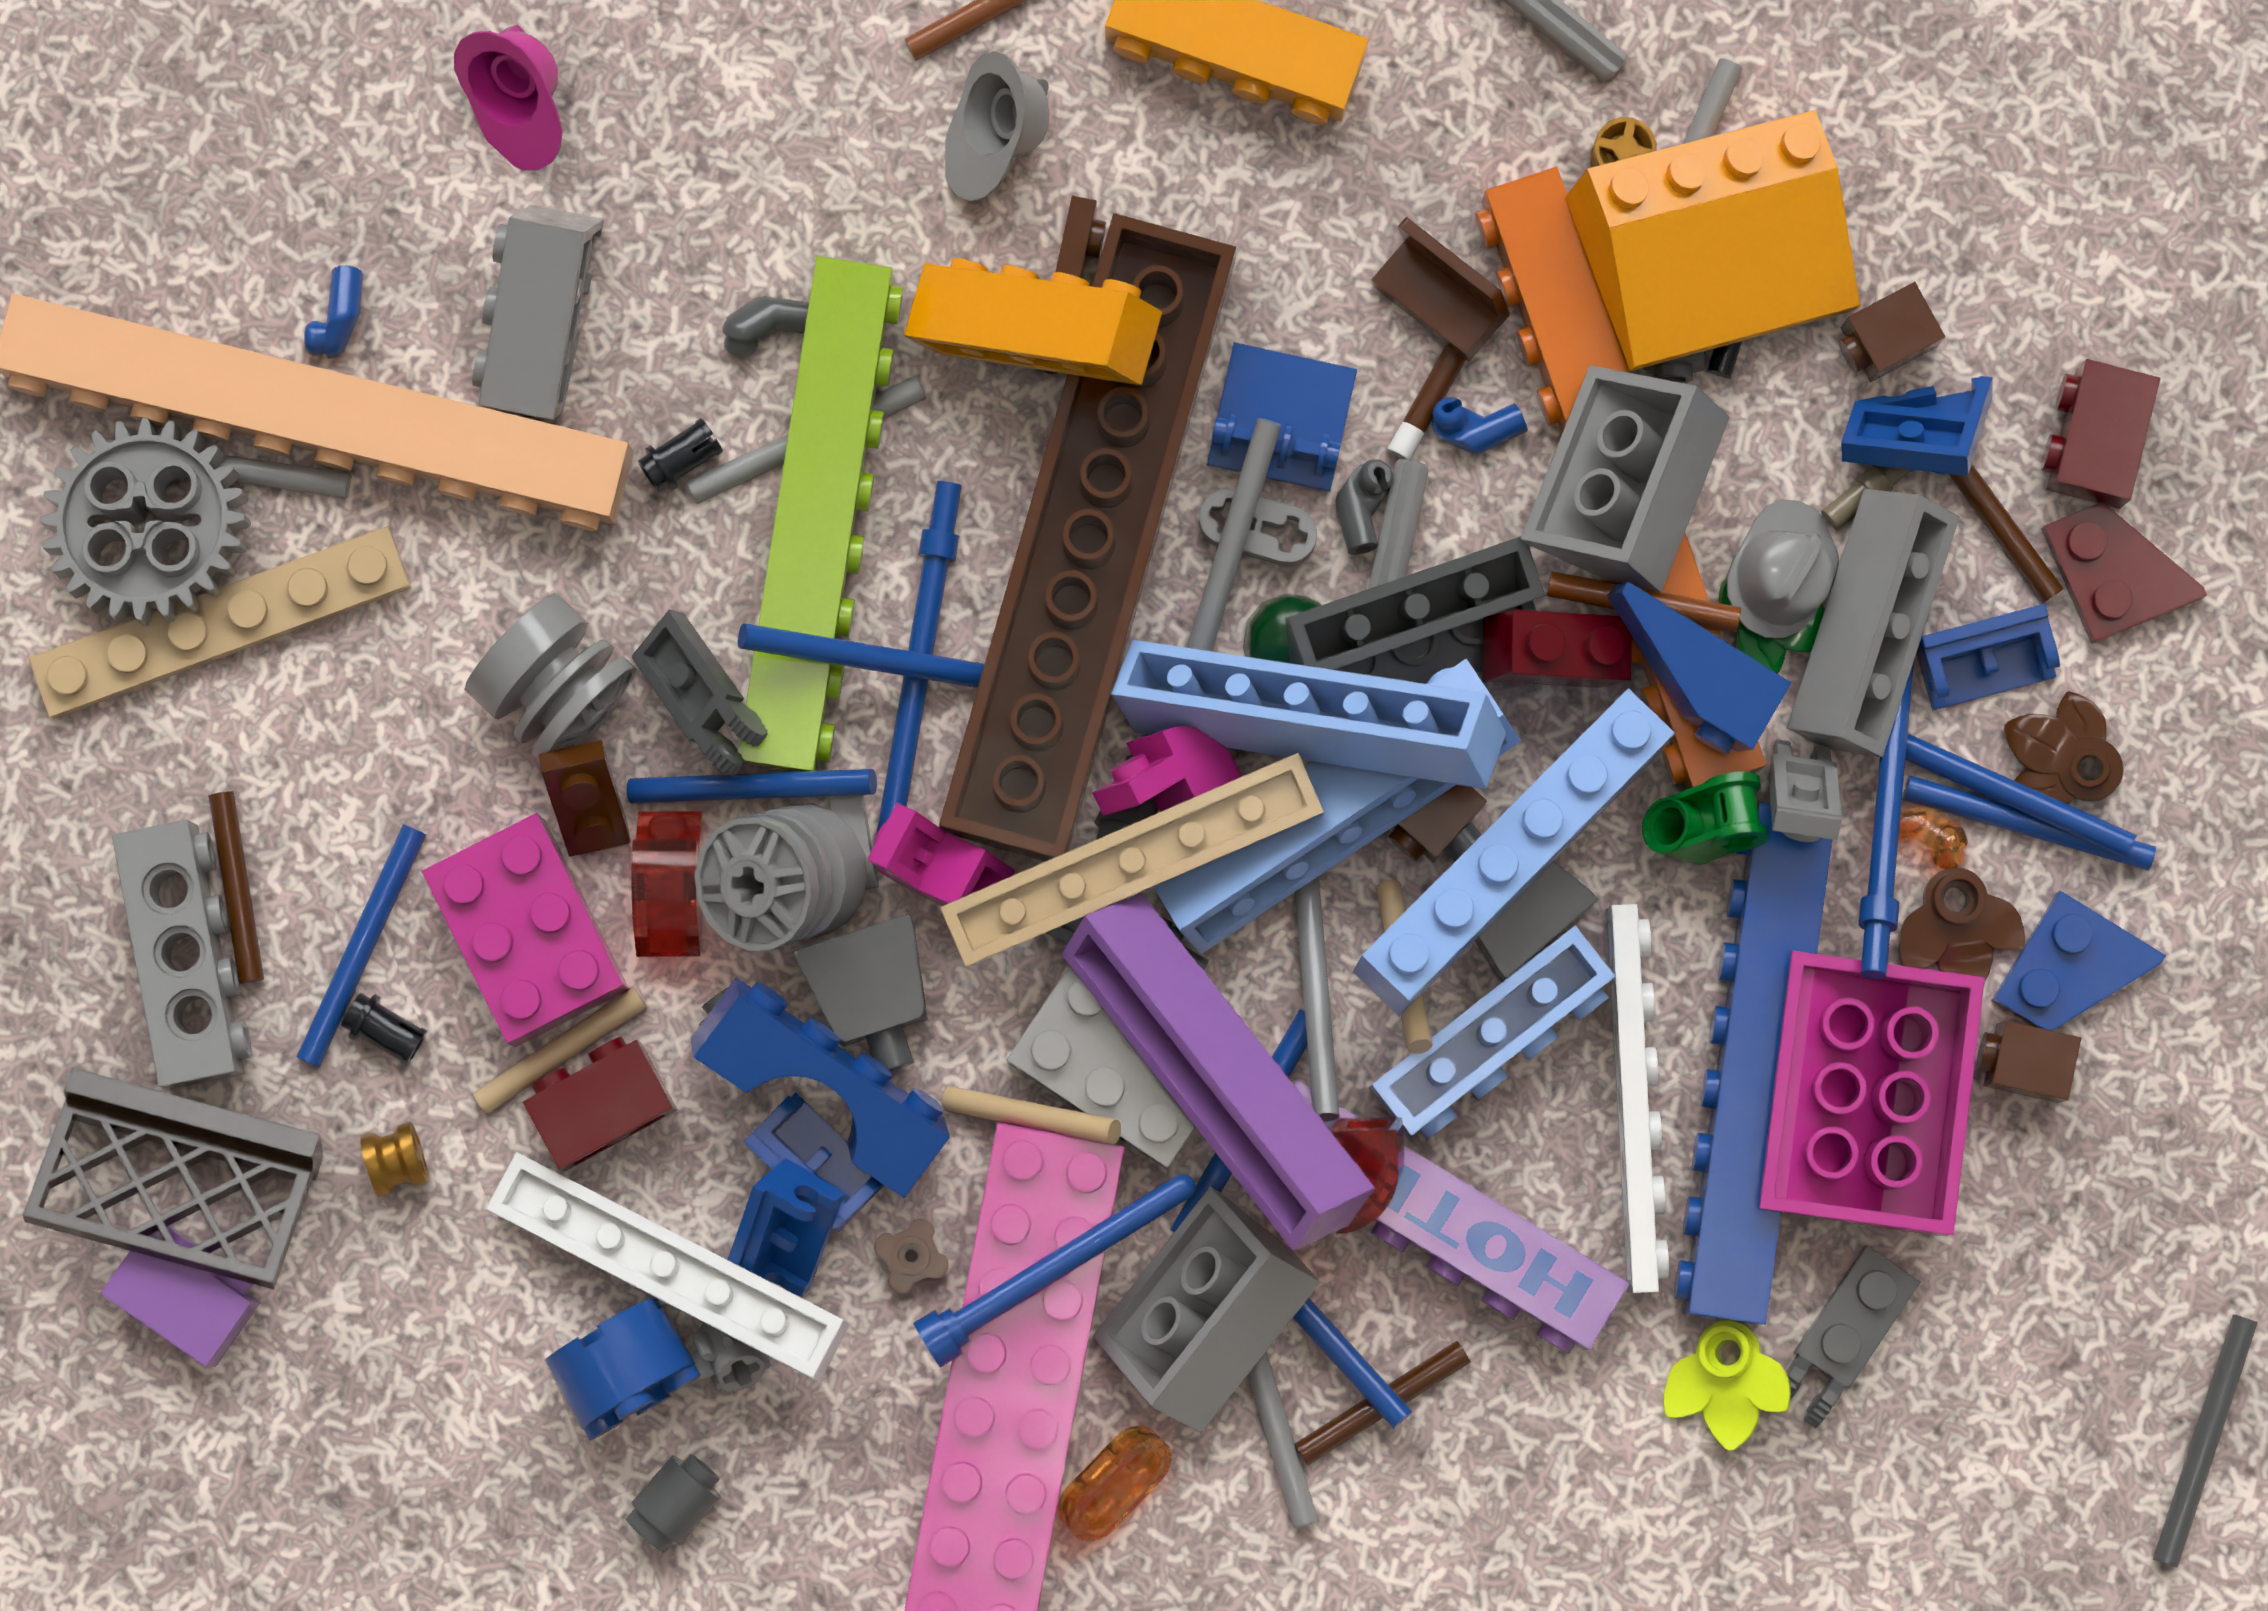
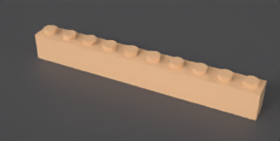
M11 293L0 334V373L4 377L9 378L7 387L15 391L45 397L47 387L71 393L70 403L100 412H106L108 402L131 407V418L142 421V418H148L154 425L162 427L172 417L192 422V430L198 431L203 437L228 442L231 432L255 438L254 448L275 455L289 457L292 447L316 452L315 463L341 471L350 472L353 463L357 462L377 467V478L398 485L413 486L415 477L439 482L438 493L460 500L474 501L476 492L501 497L499 502L500 508L522 515L536 516L538 507L562 512L560 522L588 531H597L599 522L616 524L634 455L628 442Z

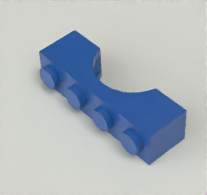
M736 977L691 1037L693 1058L746 1093L767 1081L789 1076L810 1078L827 1085L839 1094L852 1113V1125L847 1143L852 1164L905 1198L950 1138L945 1118L941 1116L944 1113V1108L920 1089L913 1088L910 1093H907L889 1081L892 1073L870 1055L861 1053L858 1058H855L837 1046L840 1042L839 1037L820 1021L809 1017L803 1023L784 1010L788 1005L787 1002L768 986L756 982L751 988Z

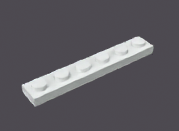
M1638 904L1611 905L1607 909L1609 965L1610 970L1615 975L1610 980L1626 1276L1627 1282L1630 1283L1627 1287V1293L1659 1292L1658 1279H1668L1669 1255L1667 1241L1656 1240L1655 1214H1665V1185L1663 1175L1652 1176L1651 1150L1661 1149L1662 1128L1660 1112L1649 1111L1648 1086L1658 1085V1058L1656 1047H1645L1644 1022L1654 1021L1655 1001L1653 984L1642 983L1641 958L1651 956V931L1649 919H1638Z
M517 1152L486 1207V1210L817 1382L821 1381L850 1326L848 1322Z

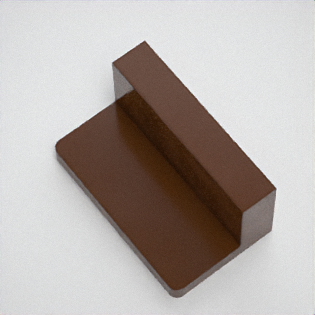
M1405 217L1397 226L1404 242L1371 279L1373 286L1470 362L1510 315L1502 292L1417 224Z

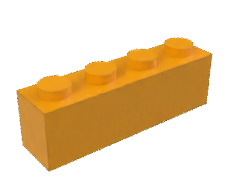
M1114 0L1105 24V40L1115 43L1113 51L1122 57L1140 63H1148L1150 56L1173 63L1172 71L1182 78L1202 84L1208 83L1209 77L1233 84L1232 92L1242 99L1257 104H1267L1270 97L1293 105L1291 110L1293 115L1319 125H1326L1329 118L1342 122L1365 59L1369 38L1260 0Z
M952 258L950 266L924 263L904 331V336L946 356L1142 385L1162 311L1140 299L1141 289L1112 279H1105L1102 288L1089 286L1090 283L1085 279L1061 272H1053L1051 281L1038 279L1039 276L1032 271L1011 265H1002L1000 273L988 272L989 269L984 265L961 258Z

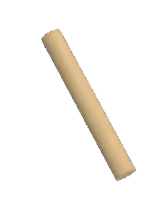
M1385 880L1376 886L1384 932L1406 911L1401 883L1397 880ZM1422 994L1401 1015L1407 1050L1414 1054L1427 1052L1433 1046Z
M634 987L630 988L473 1093L474 1098L485 1114H489L531 1086L534 1082L647 1008L646 1004Z
M948 1086L942 1096L944 1111L1110 1145L1116 1144L1121 1134V1123L1118 1119Z

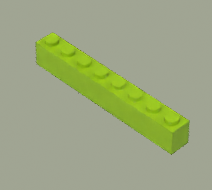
M816 256L758 626L836 639L838 635L846 637L850 635L855 599L844 598L847 573L859 574L865 539L864 536L854 535L857 510L869 512L874 484V474L863 472L867 448L879 449L884 420V411L873 410L877 385L889 386L894 349L883 347L887 323H899L904 287L893 285L892 267ZM754 651L746 706L757 713L762 721L761 723L768 730V735L758 747L756 745L753 747L751 744H747L740 739L738 753L742 755L744 764L802 772L816 771L818 761L829 763L834 741L835 725L824 723L828 698L840 699L845 666Z

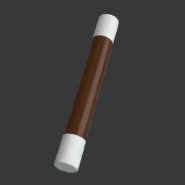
M1447 344L1387 448L1390 453L1401 459H1411L1433 420V408L1437 402L1446 397L1466 361Z

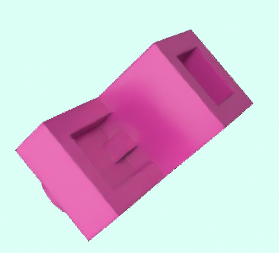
M1176 726L1126 743L1133 758L1112 768L1110 772L1114 780L1092 794L1103 816L1138 806L1152 797L1159 811L1162 812L1241 778L1242 775L1232 755L1224 745L1196 727Z
M896 803L887 822L879 829L875 845L867 858L868 861L879 867V872L940 906L949 904L1007 879L1015 873L1013 868L987 850L945 832L917 811L899 803Z

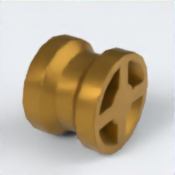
M1619 117L1608 121L1596 136L1591 149L1590 164L1592 167L1615 162L1612 155L1606 153V151L1612 152L1617 161L1657 151V142L1653 132L1644 122L1632 117Z
M412 1122L398 1125L393 1134L383 1137L375 1133L361 1136L360 1143L365 1166L373 1189L378 1197L392 1194L397 1185L409 1182L414 1186L429 1183L427 1164L418 1134Z

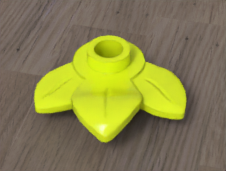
M1719 1321L1709 1326L1702 1333L1697 1344L1696 1353L1679 1360L1673 1365L1664 1390V1410L1668 1418H1683L1703 1412L1704 1420L1717 1441L1725 1449L1734 1451L1743 1445L1754 1433L1759 1422L1760 1409L1767 1412H1786L1789 1410L1791 1396L1790 1381L1780 1363L1762 1354L1759 1339L1753 1330L1737 1321ZM1734 1341L1740 1348V1357L1736 1363L1726 1365L1720 1358V1350L1727 1342Z

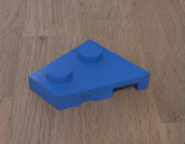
M1981 376L1971 378V391L1937 397L1934 386L1910 390L1900 396L1890 397L1884 395L1855 401L1841 441L1842 462L1968 476L1993 396L1992 377Z
M2058 891L1996 991L1992 1001L2034 1027L2053 1031L2160 965L2166 955L2064 892Z

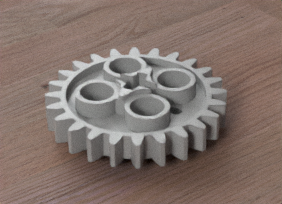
M142 418L138 435H132L122 421L116 422V440L108 442L101 434L94 431L91 434L95 451L90 455L76 447L70 449L73 458L78 463L74 471L60 467L55 468V474L65 483L63 491H44L43 496L57 507V512L41 516L39 522L46 529L57 532V535L42 542V547L50 555H63L50 567L52 572L60 579L73 576L65 589L76 599L89 592L86 606L94 613L98 614L110 602V616L118 623H122L131 608H133L136 620L143 626L149 625L153 609L158 608L162 616L169 623L175 622V604L181 601L194 613L198 612L199 603L195 593L203 589L207 593L218 597L221 593L212 578L217 572L227 576H235L237 573L225 559L227 554L245 553L247 551L245 544L233 536V531L251 527V521L245 514L233 511V509L249 501L248 496L241 488H228L240 477L238 472L232 465L218 468L225 455L216 445L202 451L204 438L198 431L192 430L181 441V429L174 421L169 420L160 436L157 435L155 425L148 418ZM180 478L191 479L190 492L184 499L175 503L165 502V492L170 483ZM116 479H127V492L122 499L111 504L102 502L103 490L107 484ZM147 511H151L160 521L146 522L144 532L140 533L131 523L144 522ZM196 516L201 517V522L197 526H184L180 523H175V521H185ZM96 517H107L116 522L99 524L95 527L90 526V521ZM177 540H188L190 547L185 559L175 565H164L163 554L168 545ZM113 541H125L126 550L122 559L114 565L102 566L100 564V556L104 547Z

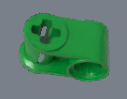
M1747 771L1724 773L1706 780L1701 785L1655 801L1646 811L1642 821V836L1645 844L1652 851L1695 865L1707 864L1726 855L1750 850L1765 844L1769 840L1768 828L1760 824L1756 793L1761 789L1759 775Z

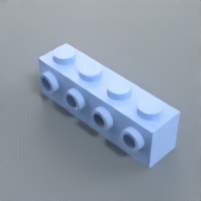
M1575 925L1432 1037L1433 1046L1429 1051L1420 1054L1411 1053L1371 1084L1369 1090L1407 1138L1420 1130L1428 1140L1458 1116L1450 1106L1470 1090L1479 1100L1508 1077L1501 1066L1519 1051H1522L1526 1058L1530 1060L1556 1040L1559 1036L1551 1026L1571 1011L1580 1021L1606 1001L1609 996L1602 987L1612 980L1615 975Z

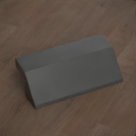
M1520 536L1286 617L1290 663L1427 684L1430 678L1437 672L1454 667L1467 659L1483 684L1487 683V681H1483V618L1512 609L1536 611L1533 600L1546 596L1529 545L1525 544Z

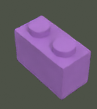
M168 1226L167 1229L175 1244L189 1248L197 1245L181 1232ZM158 1231L149 1235V1237L163 1240ZM129 1251L100 1293L205 1367H216L260 1305L258 1300L247 1294L253 1286L251 1283Z

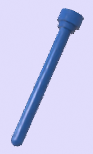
M1179 1174L957 1312L953 1313L949 1308L943 1313L938 1314L935 1309L914 1322L913 1324L938 1366L941 1368L963 1354L960 1348L970 1342L969 1334L1192 1197L1196 1189L1193 1178L1187 1174Z

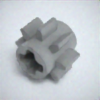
M705 1323L701 1325L699 1333H694L692 1336L698 1350L693 1352L691 1357L701 1374L699 1378L701 1380L711 1377L716 1390L720 1391L722 1388L730 1391L746 1389L759 1381L764 1370L771 1366L767 1355Z

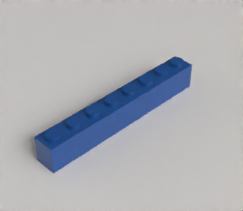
M1759 802L1757 805L1760 824L1768 828L1769 840L1757 848L1736 852V854L1746 855L1743 880H1732L1728 897L1727 917L1738 919L1734 943H1723L1719 962L1718 980L1729 982L1726 1006L1715 1005L1709 1036L1710 1044L1720 1045L1717 1070L1706 1069L1701 1091V1107L1711 1108L1708 1134L1697 1133L1692 1156V1171L1702 1172L1699 1198L1688 1196L1683 1221V1235L1693 1236L1690 1262L1680 1260L1678 1263L1674 1298L1685 1300L1683 1314L1766 1325L1782 1212L1758 1209L1790 954L1791 951L1817 954L1833 840L1820 838L1814 842H1802L1787 837L1783 832L1773 831L1771 804Z

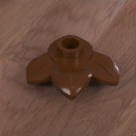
M2068 691L2059 703L2056 718L2045 714H2026L2007 721L2004 731L2009 747L2017 760L2026 767L2014 781L2068 805L2076 798L2087 802L2106 799L2120 786L2124 774L2122 758L2116 748L2106 741V718L2098 706L2088 698ZM2090 757L2099 759L2103 765L2102 774L2092 781L2085 780L2079 775L2080 763Z
M1960 867L1947 868L1936 873L1928 881L1923 894V905L1914 910L1903 921L1898 945L1902 966L1921 969L1931 966L1936 962L1940 971L1985 977L1986 981L1993 962L1994 949L2014 950L2025 946L2024 926L2016 908L2004 899L1989 895L1983 881L1975 873ZM1950 888L1961 890L1965 896V905L1959 912L1949 910L1944 903V895Z

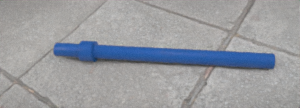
M937 481L929 529L922 530L918 555L924 557L908 651L933 655L949 562L956 561L960 538L959 535L954 534L962 485L957 483ZM903 676L876 836L881 826L887 822L896 803L907 807L928 680Z
M1914 662L1883 758L1880 757L1868 894L1860 899L1858 926L1864 929L1860 974L1869 979H1883L1887 976L1890 932L1895 931L1898 926L1899 901L1893 898Z

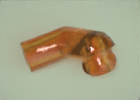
M1932 807L1901 810L1898 842L1918 840L1931 850L1934 864L1943 869L1958 867L1965 861V848L1968 845V839L1961 826Z

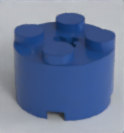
M657 1298L646 1299L597 1325L598 1329L589 1333L581 1340L579 1337L575 1338L544 1360L551 1376L590 1441L620 1425L623 1422V1418L635 1412L639 1416L671 1397V1393L701 1376L693 1358Z

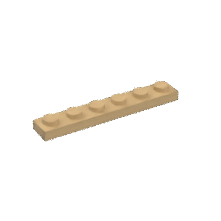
M386 526L220 587L219 591L221 594L218 597L207 592L196 597L199 603V611L196 613L183 602L176 603L175 622L169 623L160 611L157 610L152 613L148 626H143L135 618L29 657L28 659L47 713L54 720L412 587L392 531Z
M1296 753L940 907L964 965L967 967L1322 814L1324 811L1299 753Z

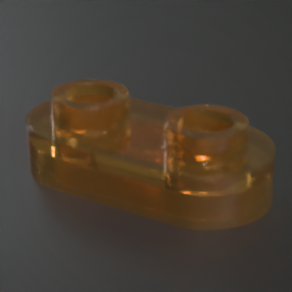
M1133 1426L1120 1432L1062 1493L1058 1503V1516L1061 1522L1082 1541H1096L1109 1535L1168 1473L1172 1461V1453L1168 1444L1153 1429L1147 1426Z

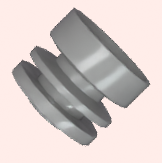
M555 593L542 599L529 609L498 639L477 664L469 676L464 689L491 716L498 720L523 705L526 710L519 719L513 736L519 742L526 743L542 732L532 750V754L538 760L541 753L580 745L587 740L613 713L620 701V697L634 679L637 668L624 657L614 660L604 668L614 649L604 639L578 653L576 648L583 639L589 623Z
M814 803L791 804L768 810L765 813H755L735 818L718 827L700 849L694 873L697 901L708 924L727 943L746 951H771L782 946L794 944L799 940H808L828 934L843 926L861 905L867 882L865 854L854 830L836 812Z

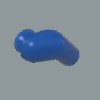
M341 265L332 269L327 323L312 321L305 327V350L310 355L326 354L327 359H330L345 351L360 315L363 272L360 269L348 265Z
M1448 397L1437 402L1432 412V427L1442 441L1472 454L1483 453L1528 431L1524 417L1515 403L1483 417L1462 407L1460 399Z

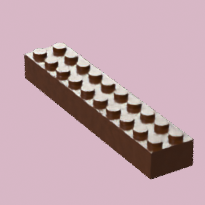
M1113 213L1092 287L1102 288L1105 279L1134 285L1141 289L1140 299L1161 310L1162 315L1142 385L1067 374L939 822V827L951 835L1042 861H1048L1069 852L1111 703V693L1119 675L1234 268L1236 246Z

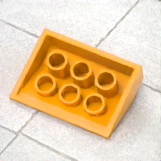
M1816 110L1588 168L1565 197L1630 371L1851 312L1861 306L1838 167Z

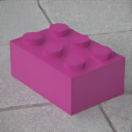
M538 813L421 871L507 1044L517 1047L629 990L546 821Z

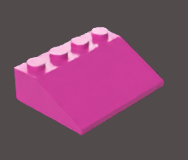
M1791 951L1758 1209L1936 1236L1954 1235L1985 977L1888 964L1887 976L1885 978L1869 979L1860 974L1862 960Z

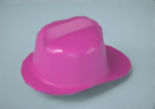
M518 25L508 27L499 34L491 31H479L462 38L454 51V71L488 143L513 166L521 170H540L552 163L561 149L563 133L558 110L552 98L558 85V67L553 55L543 43L532 35L524 33L523 29Z

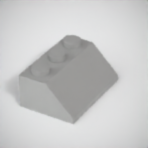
M1589 365L1522 533L1521 540L1529 546L1608 581L1617 583L1630 582L1639 588L1662 592L1730 417L1698 386Z
M1209 1187L1098 1328L1093 1338L1151 1407L1202 1433L1321 1282L1288 1246L1219 1191Z

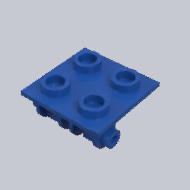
M1234 342L1218 416L1214 425L1207 465L1241 472L1257 418H1263L1282 425L1266 478L1331 492L1357 369Z

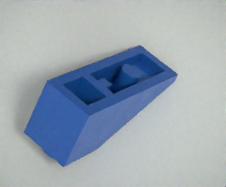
M1630 582L1613 585L1607 595L1608 599L1681 716L1698 727L1694 736L1710 748L1726 755L1729 754L1731 749L1736 751L1754 749L1792 682Z

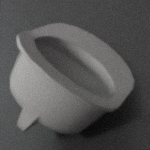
M995 51L981 55L971 66L961 99L945 139V177L947 184L957 197L972 202L987 198L1000 186L1013 158L1036 149L1044 140L1049 124L1048 81L1039 75L1020 72L1018 66L1007 55Z
M1782 499L1767 505L1755 518L1740 549L1733 558L1727 574V598L1731 606L1741 607L1739 621L1747 630L1764 638H1785L1800 632L1814 617L1821 603L1827 598L1835 577L1839 556L1823 516L1815 508L1801 501Z

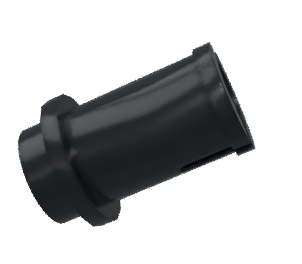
M702 418L695 421V424L657 449H654L651 445L645 448L647 455L639 459L638 463L657 492L662 491L666 487L673 491L678 487L676 482L678 479L713 456H718L723 452L718 440H713L710 437L713 435V432Z
M360 993L349 1007L341 1022V1026L350 1031L348 1037L353 1041L361 1037L401 1061V1064L407 1066L424 1041L428 1030L423 1027L419 1028L379 1004L381 997L377 994L369 998Z

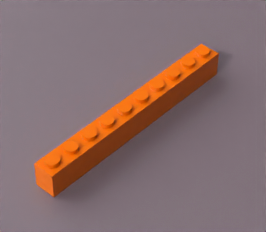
M1556 166L1485 190L1481 202L1484 210L1475 212V217L1485 247L1497 246L1504 269L1496 271V278L1507 307L1518 306L1525 328L1517 330L1516 335L1524 361L1528 367L1538 364L1545 387L1537 390V396L1545 421L1548 426L1558 423L1561 433H1563L1589 365L1628 373L1629 370L1566 202L1567 192ZM1684 533L1662 592L1709 601L1686 533ZM1600 577L1601 581L1617 583L1613 581H1608ZM1701 626L1723 640L1719 629ZM1632 637L1631 664L1642 663L1649 686L1641 688L1642 700L1675 732L1669 741L1670 746L1665 747L1662 751L1666 770L1674 785L1683 782L1687 790L1701 785L1706 780L1720 774L1739 771L1756 773L1767 765L1759 741L1752 750L1736 751L1731 749L1729 754L1726 755L1698 740L1694 736L1698 727L1681 716Z

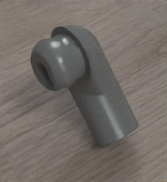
M769 296L754 298L730 314L724 322L722 332L726 335L724 339L725 349L733 356L749 357L756 352L758 338L772 329L804 334L809 302Z
M1372 459L1360 464L1351 473L1336 496L1335 505L1347 551L1351 555L1368 553L1375 550L1378 545L1371 517L1387 496L1393 482V472L1390 466L1382 460Z

